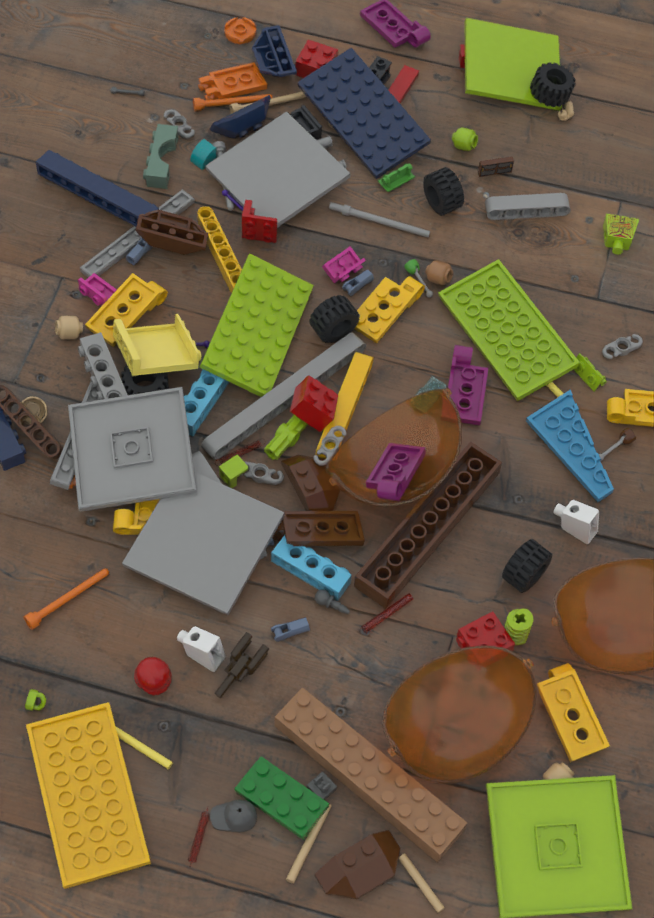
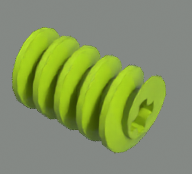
M524 608L512 610L508 614L504 628L515 645L526 643L533 624V615L528 609Z

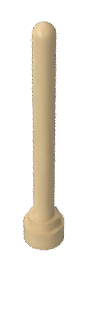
M302 91L272 98L269 106L302 99L306 95ZM230 104V113L232 114L250 104Z

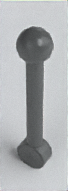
M116 87L111 88L112 94L119 92L139 94L140 96L145 95L144 90L134 91L117 89Z

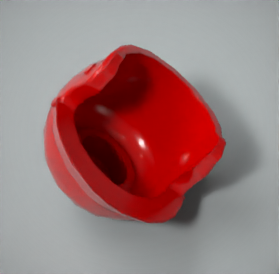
M147 657L140 661L136 667L134 680L137 686L148 694L159 695L169 688L172 675L168 664L157 657Z

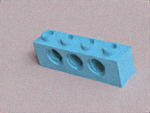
M202 369L198 381L192 384L189 394L184 396L188 430L191 436L195 435L229 384V381Z
M285 535L271 552V562L316 589L327 590L330 596H335L334 599L336 601L341 598L351 584L352 574L346 568L338 567L329 558L316 554L310 547L306 548L305 546L287 544ZM293 555H298V556H300V557H299V558H293L292 556H293ZM309 565H315L316 567H315V568H310V567H308V566H309ZM325 575H332L333 577L327 578Z

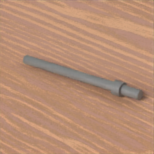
M331 202L329 209L342 212V215H352L427 238L430 235L428 230L353 209L346 204L343 206Z

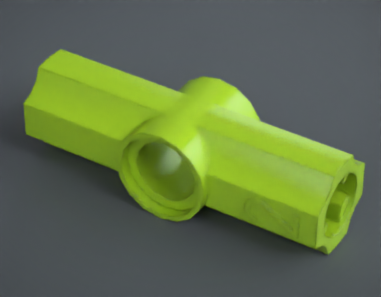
M293 415L287 423H282L279 426L275 437L264 448V452L270 459L278 460L289 446L293 447L297 443L300 433L308 424Z

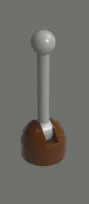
M629 428L624 429L620 433V440L604 453L599 454L600 461L620 444L634 442L636 440L634 432Z

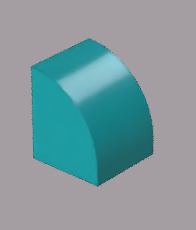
M205 139L201 140L194 148L190 161L201 170L205 169L207 164L217 158L216 147Z

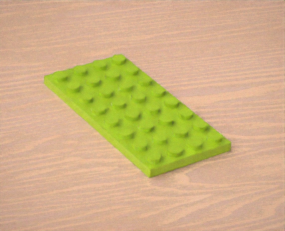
M249 253L199 367L255 395L264 396L273 388L314 285Z
M499 259L438 292L439 298L517 401L580 366V362Z

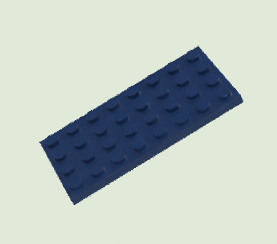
M352 47L298 82V87L376 179L431 143V139Z

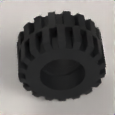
M551 62L544 63L538 67L530 85L531 94L534 95L536 100H539V103H543L545 106L561 107L569 100L576 85V80L573 77V73L569 72V69L563 65L552 64Z
M443 167L424 177L423 188L426 199L437 214L442 216L463 206L464 193L462 185L450 168Z
M337 295L319 304L311 314L309 322L323 342L334 343L353 331L359 322L360 315L346 296Z
M126 365L121 373V380L127 395L169 389L167 372L132 376ZM141 381L153 382L149 386L137 385Z
M530 539L523 543L509 559L503 570L502 578L519 592H526L544 574L551 562L552 553L534 539Z

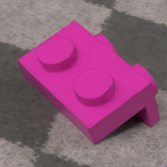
M350 246L325 263L322 268L334 284L339 280L342 283L350 277V272L356 273L362 269L363 266L361 264L366 260L364 258L360 260Z
M95 273L86 280L78 279L81 294L87 295L98 306H102L117 290Z

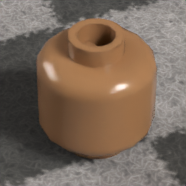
M435 260L426 267L425 272L429 282L443 286L452 280L453 270L450 264Z

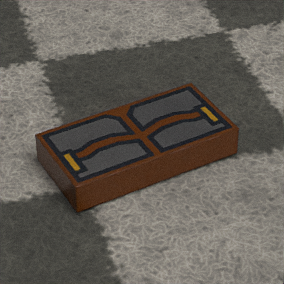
M513 156L480 161L478 168L479 177L511 173L514 164Z

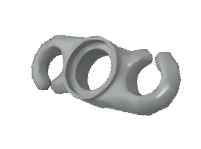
M170 109L164 113V118H167V121L172 126H177L175 125L176 122L184 123L178 126V134L182 138L193 137L195 130H191V126L187 124L186 118L178 111ZM173 114L174 117L170 118L168 115ZM186 130H191L189 134L184 133Z
M633 334L632 338L637 339L638 343L632 342L630 336L627 338L620 337L616 341L605 345L602 354L607 359H612L613 356L617 357L618 355L625 356L629 352L640 348L643 340L637 334ZM618 344H625L627 349H620ZM607 350L613 351L614 355L608 354Z
M342 426L332 427L322 440V445L317 454H324L326 459L320 461L318 456L314 455L313 458L316 464L321 466L329 464L338 452L340 442L344 438L342 436L336 437L334 432L341 431L342 435L346 436L347 432ZM333 442L336 446L334 449H327L325 444Z
M245 461L249 471L244 476L252 478L257 483L277 485L284 479L281 471L277 472L279 478L273 479L271 475L276 473L275 469H269L262 463L256 464ZM263 470L265 475L258 477L255 475V472Z

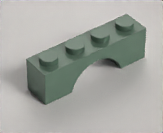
M158 124L156 131H153L152 139L154 142L150 144L149 152L151 155L147 156L146 165L148 167L144 169L143 179H146L147 187L167 189L170 169L169 164L163 162L161 157L170 151L176 150L179 139L178 126Z

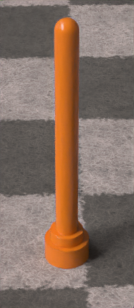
M271 94L204 100L199 97L193 98V107L196 112L202 111L205 107L234 103H253L270 95L271 99L273 97Z
M106 568L102 569L40 611L29 612L23 616L26 624L31 630L35 629L42 622L41 619L108 576L109 570Z

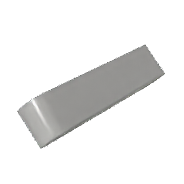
M565 193L493 196L485 200L487 217L491 220L565 216L571 211L568 195Z

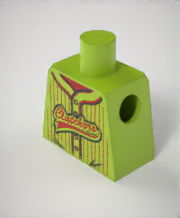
M606 213L603 223L604 245L612 248V252L616 255L622 254L623 250H629L639 219Z

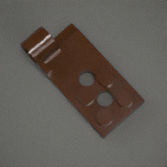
M283 511L285 516L273 535V539L276 541H280L285 535L286 543L293 546H363L365 542L358 511ZM322 526L326 530H321L318 527ZM342 526L346 530H340L337 527Z

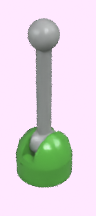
M416 259L408 261L404 268L409 274L416 275L419 282L425 285L426 296L432 297L433 292L427 288L418 273L420 270L419 263Z

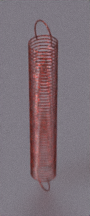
M253 442L249 444L251 446L246 445L245 447H256L257 449L261 447V445H258L261 443ZM242 447V448L239 449V450H242V451H237V450H235V451H234V452H235L234 454H230V453H229L228 455L241 454V455H238V456L240 457V456L244 455V453H238V452H245V453L247 454V453L251 452V450H248V449H253V450H255V448H244V447ZM225 455V456H223L222 458H227V459H220V458H219V461L229 460V459H231L230 457H234V456H227V455Z
M202 812L203 816L205 814L203 821L202 819L199 821L200 824H198L199 827L196 830L194 838L196 845L192 844L193 848L191 847L189 855L191 857L189 862L192 861L191 863H196L195 855L197 850V854H199L203 840L201 835L205 824L207 826L210 816L208 812Z

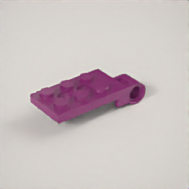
M379 0L360 11V16L394 48L407 41L417 48L431 39V34L427 27L420 25L416 20L412 23L388 0Z
M455 345L443 420L480 426L488 368L470 365L473 347ZM468 387L471 391L464 392L462 388ZM465 402L469 407L463 408L459 404Z
M389 443L368 477L366 487L376 489L377 496L380 499L399 501L426 455L425 447Z

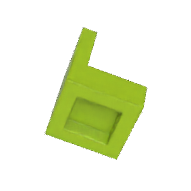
M237 454L219 466V477L228 487L234 488L237 486V477L248 471V466Z

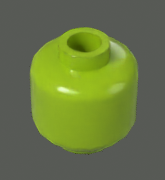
M461 127L453 133L452 142H454L455 148L459 150L471 151L477 146L478 135L472 129Z

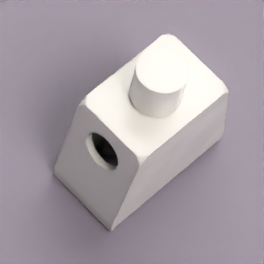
M571 500L566 507L560 503L556 505L553 513L561 517L562 529L588 545L598 532L599 510L575 500Z
M195 626L192 627L189 633L181 630L177 636V641L183 644L187 656L212 672L217 670L226 657L220 637Z

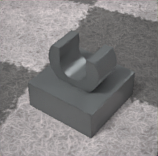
M323 771L307 784L309 790L324 800L337 790V786Z

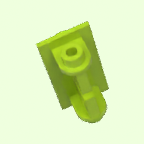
M579 353L576 358L580 362V366L573 370L595 392L599 385L604 386L607 383L606 377L594 369L595 367L587 357Z

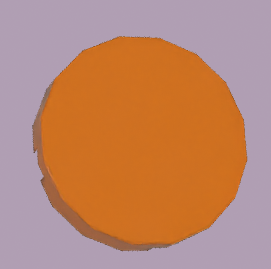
M238 17L232 18L225 24L224 30L226 38L235 44L249 43L256 37L257 32L255 23L245 17H242V19H238Z

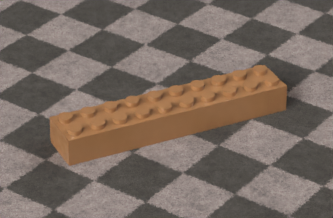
M303 687L275 716L274 726L437 863L465 831L467 822Z

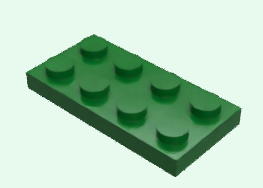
M260 756L234 788L237 794L302 840L305 839L329 808L328 802L262 756Z

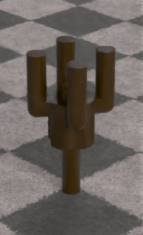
M248 632L244 634L230 654L231 662L225 668V672L229 675L215 692V695L219 698H222L234 680L241 682L247 674H254L268 655L269 648L264 644L253 658L244 653L252 642V635Z

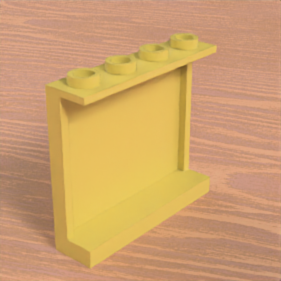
M175 314V324L125 328L121 319L114 320L113 336L132 376L198 369L199 361H201V352L197 349L195 341L190 336V331L186 329L185 323L181 320L179 314Z

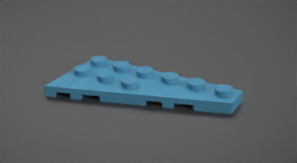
M569 390L528 416L526 422L593 498L600 502L612 494L614 488L606 470L601 464V458L594 448V442L584 419L581 418L577 403L574 402L572 397L573 394Z

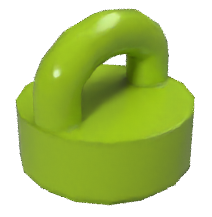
M31 689L26 700L25 709L39 711L45 707L46 697L38 690ZM37 697L41 699L40 705H35Z

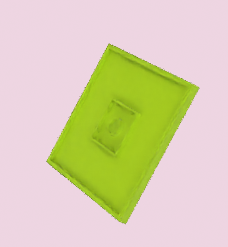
M470 18L465 19V93L561 110L562 106L551 107L539 103V100H536L534 95L531 94L530 89L531 82L539 66L548 62L560 65L558 35Z
M615 775L486 784L499 918L632 909Z

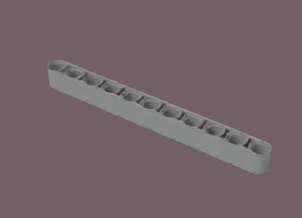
M353 332L349 333L203 440L201 447L214 460L221 458L290 407L295 387L308 375L317 379L320 383L324 382L351 362L355 352L362 353L366 348V344Z

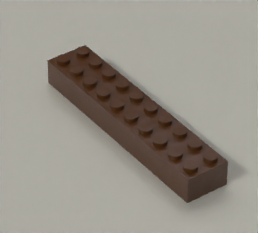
M470 441L355 575L354 587L387 609L499 475L502 462Z

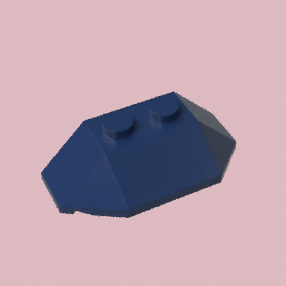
M280 26L263 28L252 46L260 73L275 77L297 74Z
M270 95L213 122L210 127L211 132L235 139L237 137H245L251 130H259L267 116L271 100Z

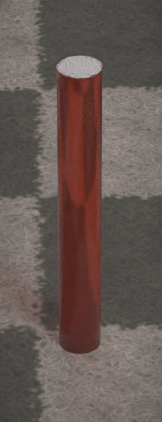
M410 593L406 594L364 624L362 630L365 633L369 632L412 601V595Z

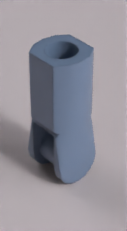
M141 237L136 246L126 255V260L135 265L153 246H149Z
M367 269L355 278L345 282L342 289L347 290L349 296H353L362 287L373 281L374 276Z
M306 617L288 623L275 625L271 628V631L275 634L274 640L279 642L291 636L310 631Z

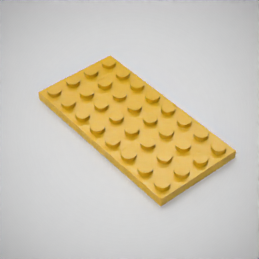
M107 702L26 724L63 888H70L151 864L110 703Z

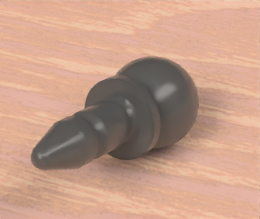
M321 589L316 592L315 601L317 604L326 605V608L331 606L341 613H350V610L345 605L334 600L335 596H330L327 590Z

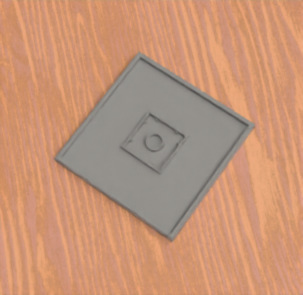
M287 111L206 165V170L228 190L243 208L245 199L252 200V208H255V215L277 218V228L351 177L350 173Z
M182 387L68 405L78 509L80 512L197 493Z
M194 471L197 493L160 499L122 565L228 616L285 513Z

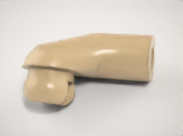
M571 101L566 102L565 110H562L563 112H558L561 121H567L574 115L573 103Z

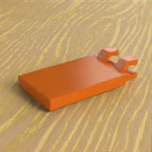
M255 62L209 72V76L199 78L200 84H198L200 91H205L206 93L204 96L205 100L232 98L267 89V83Z

